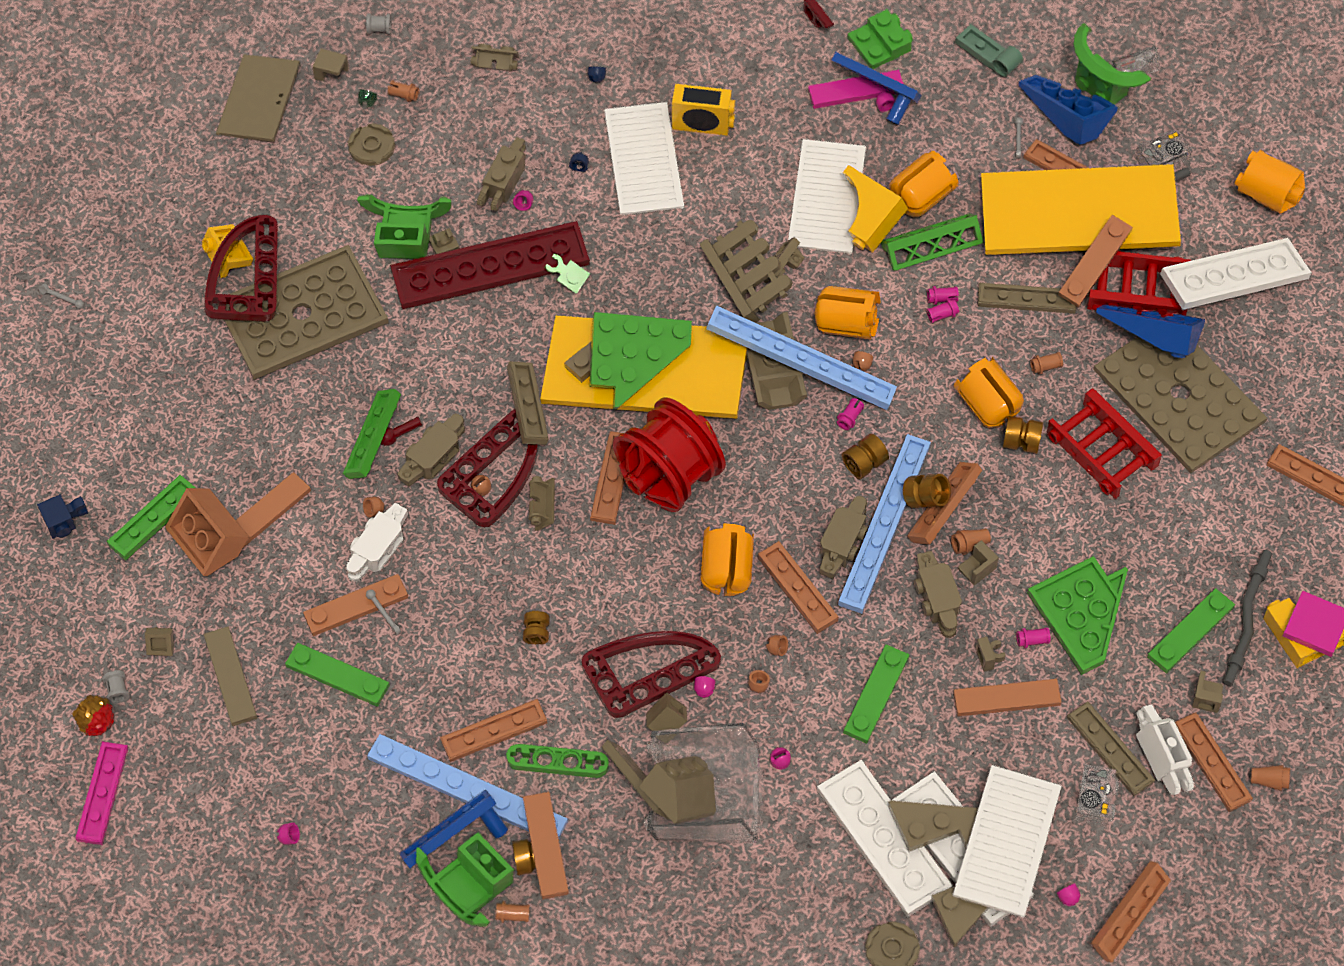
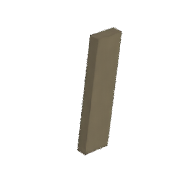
M979 283L978 307L1071 314L1076 312L1075 305L1058 295L1060 288Z
M509 361L507 370L522 444L546 445L549 439L533 363Z
M229 627L205 633L204 638L232 727L258 719Z
M1088 701L1067 715V719L1133 797L1155 782L1152 775Z
M607 740L602 745V749L655 813L669 819L639 788V785L646 778L644 772L623 747Z

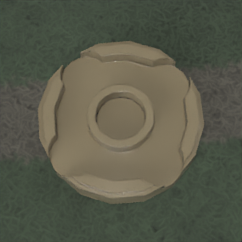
M372 123L367 124L363 128L360 126L349 137V153L360 164L368 166L379 165L393 155L395 150L394 137L391 131L383 125Z
M893 921L874 927L868 935L865 950L866 957L871 966H914L918 960L920 946L917 936L912 929L905 924Z

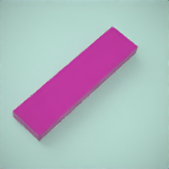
M899 70L881 73L903 84ZM861 76L808 86L813 109L877 98L882 92H889L891 95L896 94Z
M109 742L101 743L75 837L76 841L103 845L129 749L128 745Z

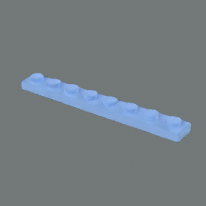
M717 305L706 327L709 331L885 410L890 406L897 388L895 385Z
M907 434L840 596L838 606L863 614L907 505L903 497L904 482L909 476L919 475L930 449V441Z
M379 734L367 755L368 759L464 803H468L486 789L497 803L493 806V809L501 820L529 832L523 798L381 734ZM553 812L559 839L568 823V818Z

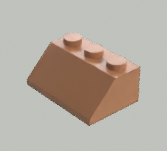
M186 488L165 526L203 576L212 574L238 557L249 538L210 489Z

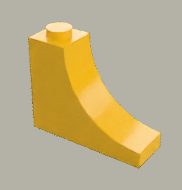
M848 165L843 173L849 183L857 189L859 197L857 216L848 232L853 238L852 243L860 250L866 248L873 253L908 210V207L902 197Z
M1290 598L1283 601L1276 600L1267 606L1263 619L1295 667L1299 668L1325 655L1283 637V633L1296 605ZM1344 630L1335 650L1344 646Z

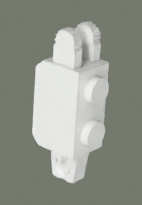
M394 503L385 513L379 511L374 518L372 517L368 520L361 536L356 537L352 541L350 546L352 557L346 565L348 578L351 582L362 580V577L369 570L372 572L381 571L403 541L401 527L408 516L406 508Z
M1152 704L1143 706L1136 713L1140 722V731L1136 736L1157 781L1163 780L1171 795L1179 794L1181 788L1186 792L1193 790L1194 782L1188 770L1192 765V757L1174 720L1170 718L1162 720Z

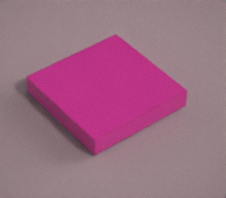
M1302 590L1283 637L1332 657L1344 630V608Z

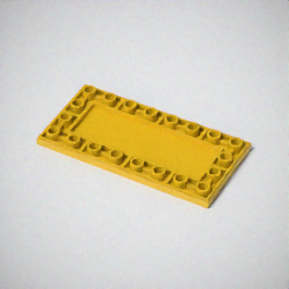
M1173 164L981 173L985 255L1086 251L1112 215L1133 227L1120 249L1181 246Z
M555 316L540 398L541 404L613 409L614 389L589 387L590 376L581 383L565 368L564 362L592 341L593 318ZM692 325L690 347L617 410L649 412L654 408L655 403L659 399L668 397L692 410L696 416L737 419L748 348L707 330V326Z

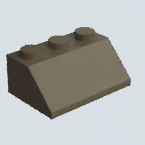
M692 756L656 763L639 785V788L674 824L713 816L716 813L714 776L707 768V763L699 757Z

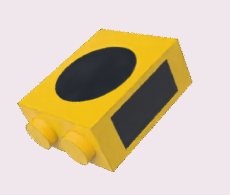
M675 84L672 99V130L728 136L729 128H734L735 123L734 111L736 100H731L732 90Z

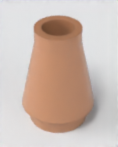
M986 528L980 530H958L956 534L951 536V545L956 554L966 555L973 551L974 545L981 540L985 544L990 543L991 536Z
M1284 765L1261 768L1252 767L1251 783L1279 791L1289 789L1290 768H1286Z

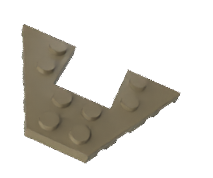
M888 801L890 812L909 852L958 833L967 849L979 808ZM955 887L934 894L931 898L953 947L958 945L962 937L977 923L983 913L989 909V907L953 897Z

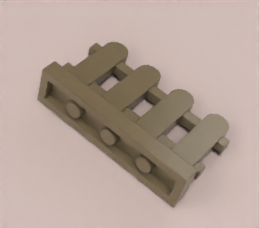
M740 220L736 223L738 227L724 237L722 235L716 237L717 242L715 244L706 239L699 245L742 316L756 323L760 320L756 312L760 310L763 313L768 310L766 305L779 296L782 298L788 296L786 291L792 287V280L787 275L776 277L775 273L781 268V262L774 256L765 259L764 254L769 251V243L763 238H759L756 241L752 238L758 232V225L753 220H748L744 223ZM747 241L749 246L734 255L732 251ZM727 255L729 260L725 262L723 257ZM758 259L760 264L745 273L743 269ZM738 273L740 278L736 280L734 275ZM770 278L772 282L758 292L755 290L754 287ZM747 292L751 295L748 299L745 295Z

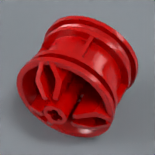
M663 397L655 403L654 408L647 414V424L641 429L630 428L625 433L616 436L613 440V450L627 486L637 495L646 494V500L669 512H677L684 506V502L691 497V486L696 481L707 482L713 476L720 475L726 467L725 457L719 446V441L707 419L701 415L696 416L692 410L668 397Z

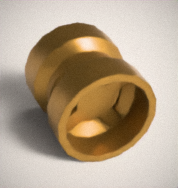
M542 611L525 613L524 625L526 629L523 631V641L525 643L543 645L549 641L547 627L549 626L550 616Z

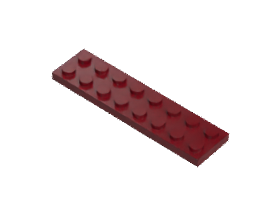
M578 221L400 262L392 264L390 267L403 310L554 274L545 269L547 264L552 268L557 267L558 263L552 258L553 254L559 255L565 265L571 260L578 266L583 267L590 265V259Z

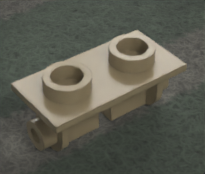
M478 44V47H471L473 52L476 53V56L471 57V65H475V68L492 69L493 61H497L496 70L512 72L513 69L517 70L518 61L514 59L520 58L518 51H515V48L502 46L501 49H494L488 44Z
M534 476L529 482L530 497L535 499L530 501L529 520L532 525H535V531H539L554 523L555 478L544 482L541 477Z

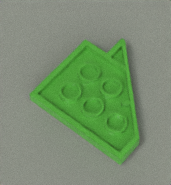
M594 312L589 387L614 389L613 409L617 410L690 347L692 321Z
M1094 556L1028 588L1027 594L1081 675L1104 664L1128 571L1124 567L1107 576Z

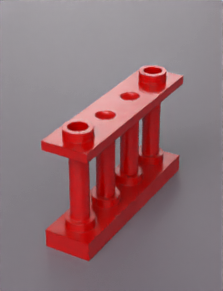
M1118 251L1098 279L1097 290L1090 289L1087 309L1097 310L1102 305L1134 308L1137 310V314H1141L1143 311H1157L1161 314V317L1173 316V314L1186 316L1188 309L1183 310L1171 291L1170 298L1155 296L1157 272L1161 273L1163 267L1189 262L1191 259ZM1109 267L1123 268L1121 293L1107 291ZM1133 270L1147 271L1146 295L1131 294Z
M1092 388L1085 393L1084 408L1061 426L1053 418L1049 420L1047 435L1051 442L1059 444L1099 483V487L1104 494H1110L1114 499H1117L1122 487L1120 483L1141 466H1147L1153 471L1159 466L1162 454ZM1089 416H1095L1101 422V425L1079 442L1068 433ZM1107 432H1112L1118 438V442L1094 459L1085 449ZM1124 449H1129L1136 458L1111 476L1102 466Z

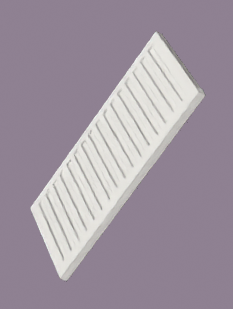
M667 102L604 109L620 215L683 209L684 202Z
M802 140L788 238L790 240L795 237L801 242L797 248L852 254L853 238L848 230L857 216L859 197L857 189L849 183L843 171L850 165L863 173L866 146Z
M991 765L953 897L1024 918L1061 785Z

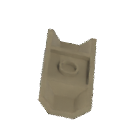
M788 312L781 313L773 321L757 323L794 340ZM748 348L747 361L759 406L767 410L796 406L807 398L801 371Z

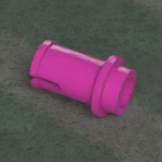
M932 286V288L927 289L928 303H933V305L946 302L947 299L955 300L956 302L959 300L956 297L959 296L957 286L947 288Z
M947 299L946 303L927 308L926 311L930 322L934 323L950 316L954 318L959 313V308L955 300Z
M850 399L843 413L838 414L837 424L840 428L849 430L855 426V420L864 409V404L861 401L854 408L858 399Z
M1048 627L1032 630L1022 628L1021 631L1016 632L1017 644L1019 647L1023 646L1024 649L1030 645L1049 644L1051 641Z

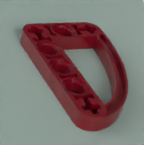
M270 215L250 217L236 225L220 244L213 258L206 283L204 311L208 317L212 319L263 322L270 321L275 317L278 224L274 217ZM264 225H269L268 235H264ZM255 231L254 296L215 294L219 275L228 254L240 239ZM267 243L270 244L273 247V249L270 251H263L260 249L259 246L261 244ZM269 264L272 270L264 272L260 270L259 266ZM262 284H267L271 286L272 290L265 293L260 291L258 287ZM263 301H267L268 312H263ZM213 304H218V309H213ZM226 304H229V311L226 310ZM236 304H244L247 309L244 312H238L233 307Z
M515 409L508 413L450 466L437 481L439 493L480 527H490L506 512L524 488L535 465L538 444H528L520 470L508 489L494 505H491L468 485L475 476L479 475L521 436L519 424L514 422V418H517ZM498 433H505L508 435V439L499 442L495 440V436ZM481 449H488L491 452L486 458H481L477 455ZM463 465L473 467V471L469 474H463L459 470ZM453 481V488L449 486L444 487L445 482L451 483ZM464 496H471L474 499L470 505L460 503V499ZM479 506V510L483 513L489 512V518H480V512L476 507Z
M658 631L625 637L599 646L585 653L581 663L586 677L606 711L614 718H621L662 698L666 693L670 694L694 682L696 677L706 676L716 671L721 665V654L710 641L695 634L678 631ZM655 645H681L698 650L622 688L606 661L607 658L623 652ZM705 656L714 657V663L704 662ZM590 659H593L594 662L598 661L599 674L596 675V670L592 665L588 666ZM694 660H697L698 664L702 663L701 670L698 669V665ZM683 666H690L694 672L691 676H683L679 670ZM666 677L670 679L671 684L666 688H661L656 682L659 678ZM608 679L613 683V686L608 690L600 689L598 684L601 680ZM637 689H645L648 692V696L645 699H637L633 693ZM626 694H629L630 701H631L633 704L630 705L629 700L626 701V700H627ZM616 700L618 701V703L624 702L622 704V709L619 710L617 707L612 708L613 702Z

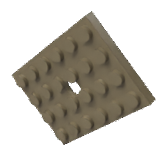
M349 245L277 274L276 313L272 320L265 322L224 320L254 380L389 323L385 311ZM254 284L229 295L254 296ZM262 284L258 287L260 291L265 293L272 290L271 286L267 284ZM263 301V312H268L267 301ZM226 304V310H228V311H229V304ZM236 304L233 307L238 312H244L247 309L244 304ZM299 306L311 309V315L304 320L296 319L293 313L294 309Z
M1136 337L1094 365L1093 370L1190 473L1219 455L1267 420V417L1198 345H1196L1193 353L1188 356L1186 355L1185 358L1171 356V352L1163 351L1144 339ZM1174 386H1184L1188 389L1190 396L1187 399H1175L1171 395L1170 390Z

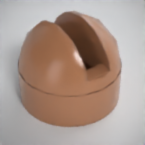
M862 351L855 352L853 366L859 370L867 371L872 365L873 356Z
M477 475L471 482V488L479 495L485 496L491 491V481L485 475Z
M373 496L364 499L363 510L367 517H375L379 511H384L385 504L379 497Z
M772 635L768 638L769 644H766L768 652L773 655L784 656L788 650L787 637L784 635Z
M761 670L751 672L748 680L749 688L751 691L758 693L765 692L769 686L770 677Z

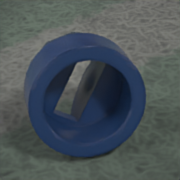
M588 66L587 74L590 81L594 83L602 82L606 76V67Z
M576 152L570 159L569 167L572 171L585 172L588 169L589 159L586 154Z

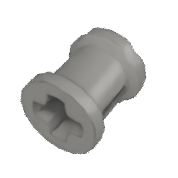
M367 13V34L372 32L391 34V14L372 16L371 13Z
M115 670L104 674L102 679L107 687L108 694L106 698L109 699L110 704L114 705L128 701L130 694L125 687L124 681L126 676L124 671Z

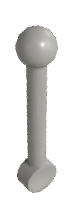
M1017 117L1014 121L1017 126L1016 159H1021V126L1024 121L1021 117Z
M47 284L39 286V292L42 294H51L74 304L77 309L84 307L82 300H74L51 290Z
M368 590L366 597L373 601L395 634L401 633L399 627L393 622L375 597V591Z

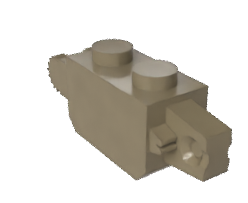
M516 137L510 148L502 145L483 180V188L478 196L477 205L483 207L488 198L491 197L493 200L490 209L498 211L502 202L506 203L525 169L526 154L524 151L526 145L524 139Z
M455 413L444 423L438 420L433 427H428L423 433L422 438L417 443L411 444L405 454L406 462L397 473L398 479L409 487L421 477L433 479L459 452L458 439L465 432L463 417Z
M860 495L854 497L849 508L840 507L836 509L820 541L821 549L819 553L823 559L820 574L834 579L842 567L846 568L849 560L852 562L855 560L859 547H856L859 540H864L869 528L866 526L867 499Z
M932 551L917 554L918 574L917 579H914V585L917 594L922 593L924 599L922 601L923 612L925 616H930L932 624L938 623L941 634L945 638L954 637L958 626V620L956 619L960 613L962 600L950 566L945 563L938 564Z

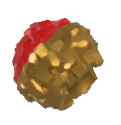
M88 695L86 699L81 701L77 709L72 712L79 730L84 732L85 735H102L114 723L113 706L110 704L109 699L98 695Z

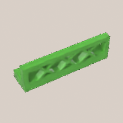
M967 213L884 239L881 242V246L884 251L888 252L893 271L982 244L983 239L977 215ZM973 227L976 239L967 242L960 238L966 228ZM948 234L954 240L950 247L944 249L938 244L942 236ZM926 241L932 247L928 254L922 256L916 250L920 243ZM904 248L910 252L904 262L897 263L894 251Z

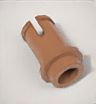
M392 80L390 85H393V87L388 86V95L405 98L408 102L416 101L419 96V87H416L413 83L407 85Z
M1060 352L1042 357L1036 355L1034 359H1030V367L1033 373L1041 375L1043 371L1063 367V358Z
M502 901V904L497 903L496 920H501V923H504V920L529 922L530 905L505 904V901Z

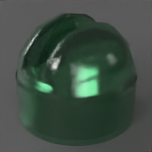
M359 89L358 103L363 106L364 101H367V108L375 104L378 94Z

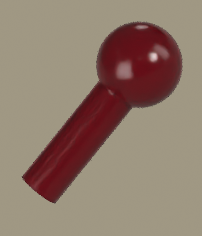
M419 416L393 429L387 427L380 444L390 446L396 442L398 437L422 426L423 424Z

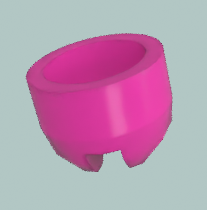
M889 92L880 93L876 100L879 111L886 112L891 110L895 99Z
M528 190L517 192L513 199L514 206L521 211L530 209L534 199L532 193ZM524 196L527 199V204H523Z
M705 676L696 677L694 681L696 694L702 698L711 696L715 689V680Z
M775 748L770 754V763L776 769H785L791 763V755L786 748ZM781 754H786V755H783V756L778 757L776 760L774 759V757H776V756H779V755H781Z
M286 823L278 828L279 836H277V839L282 844L291 845L299 841L300 831L295 823Z
M1075 883L1056 893L1060 901L1066 906H1074L1080 900V891Z

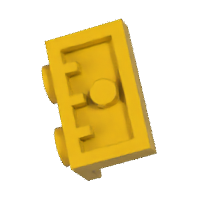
M233 224L207 228L202 239V248L209 256L211 262L224 238L235 227ZM242 239L236 243L228 254L219 275L221 278L227 277L229 269L251 266L253 257Z

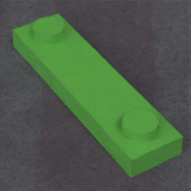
M396 389L377 392L343 471L347 478L367 477V474L370 472L372 462L401 396Z
M179 475L108 539V546L126 561L167 524L186 488L196 487Z
M1215 588L1148 653L1147 658L1167 674L1234 609L1235 604Z
M298 642L285 663V666L291 670L377 707L390 686L386 680Z
M887 644L885 645L844 728L843 734L866 744L868 743L910 654Z

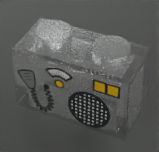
M1176 129L1172 132H1165L1151 141L1146 140L1137 146L1134 159L1139 166L1173 164L1175 169L1190 162L1193 149L1179 129Z
M1084 764L1074 822L1106 828L1108 820H1114L1116 805L1111 804L1112 796H1117L1120 783V780H1115L1116 770Z

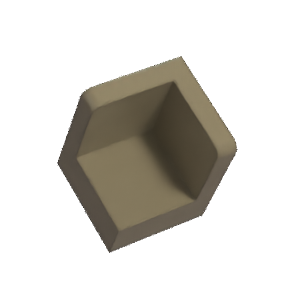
M320 49L312 66L314 78L324 81L327 73L338 76L342 70L347 72L349 69L347 55Z
M981 540L974 545L972 556L960 564L958 570L975 586L997 568L999 557Z
M1201 670L1197 679L1192 707L1218 713L1223 698V685L1204 680L1206 671Z
M668 693L646 713L647 728L664 740L670 739L687 722L686 706Z

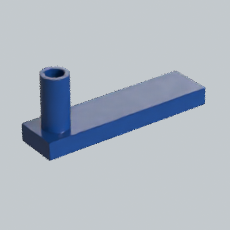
M835 52L832 58L836 65L898 94L886 118L899 125L910 102L913 101L918 104L922 96L917 90L838 52Z
M485 789L399 854L410 869L416 864L417 847L428 855L478 817L481 818L495 839L503 836L508 831V828L493 809V806L497 803Z

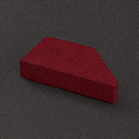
M804 0L803 12L815 27L828 29L834 26L832 20L816 0Z

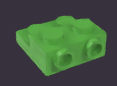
M888 9L869 17L866 25L847 33L848 40L871 69H875L910 52L913 42L911 32L908 29L903 30L900 26L901 22L896 13L891 14Z

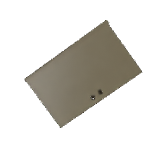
M244 54L216 135L274 142L301 64L300 61Z

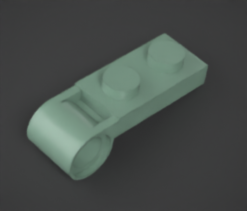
M972 24L961 32L955 40V44L1003 77H1007L1024 60L1022 53L1016 47L1009 46L1005 49Z

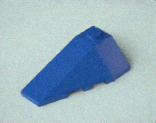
M1038 75L1023 79L1018 84L1065 136L1080 145L1097 139L1118 110L1116 105L1100 96L1093 95L1090 98L1081 95L1082 90L1076 88L1073 90L1061 88V83Z
M1102 305L1096 311L1099 315L1159 349L1171 352V356L1185 358L1186 355L1188 356L1195 351L1205 324V319L1180 314L1161 317V314L1157 311H1143L1141 314H1137V310L1134 308Z

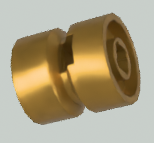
M1009 416L1003 448L1017 450L1019 447H1022L1024 452L1038 454L1044 422L1029 420L1026 423L1023 418Z
M870 433L858 442V446L853 445L844 451L841 457L846 468L857 479H862L871 472L873 467L877 468L889 460V453L883 442L876 435Z
M943 474L909 476L904 482V501L911 508L940 507L946 505L950 500L951 486L949 480Z
M527 839L512 841L517 876L532 873L534 868H536L532 844Z

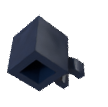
M61 494L37 504L52 539L69 535L72 530L76 529L72 518L88 514L81 496L65 505Z

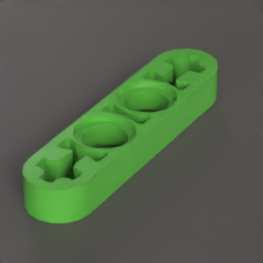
M515 744L506 753L508 765L512 769L521 771L600 778L609 769L607 756L597 751ZM517 752H521L522 757L526 758H521L520 762H515V758L512 756H516ZM530 753H533V764H529ZM549 755L552 761L546 766L540 765L537 762L539 756ZM568 757H574L578 760V765L574 768H567L563 762ZM582 758H586V769H582ZM595 760H600L601 765L604 766H599V770H595L591 764H594Z

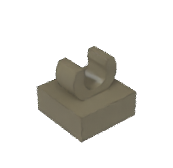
M450 228L435 233L429 238V244L435 254L460 249Z
M146 628V654L173 656V629Z
M988 637L977 639L975 650L984 672L993 670L995 662L999 663L1005 660V652L996 654L993 651L994 649L1001 648L1000 640L989 643Z

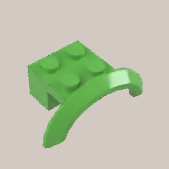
M1083 23L1077 29L1074 36V50L1079 59L1075 82L1080 90H1086L1090 95L1100 96L1115 105L1128 94L1129 87L1141 86L1151 81V78L1141 70L1121 72L1116 70L1097 53L1094 55L1087 45V36L1092 29Z
M370 194L357 197V201L362 207L372 213L383 216L382 223L377 222L374 246L379 258L417 259L426 257L432 219L449 212L452 205L451 200L447 197H440L436 202L422 206L386 203Z
M478 832L458 847L457 859L438 874L434 873L427 855L419 847L416 848V864L423 878L438 898L463 922L472 926L487 927L490 921L481 912L478 915L475 913L513 883L514 869Z

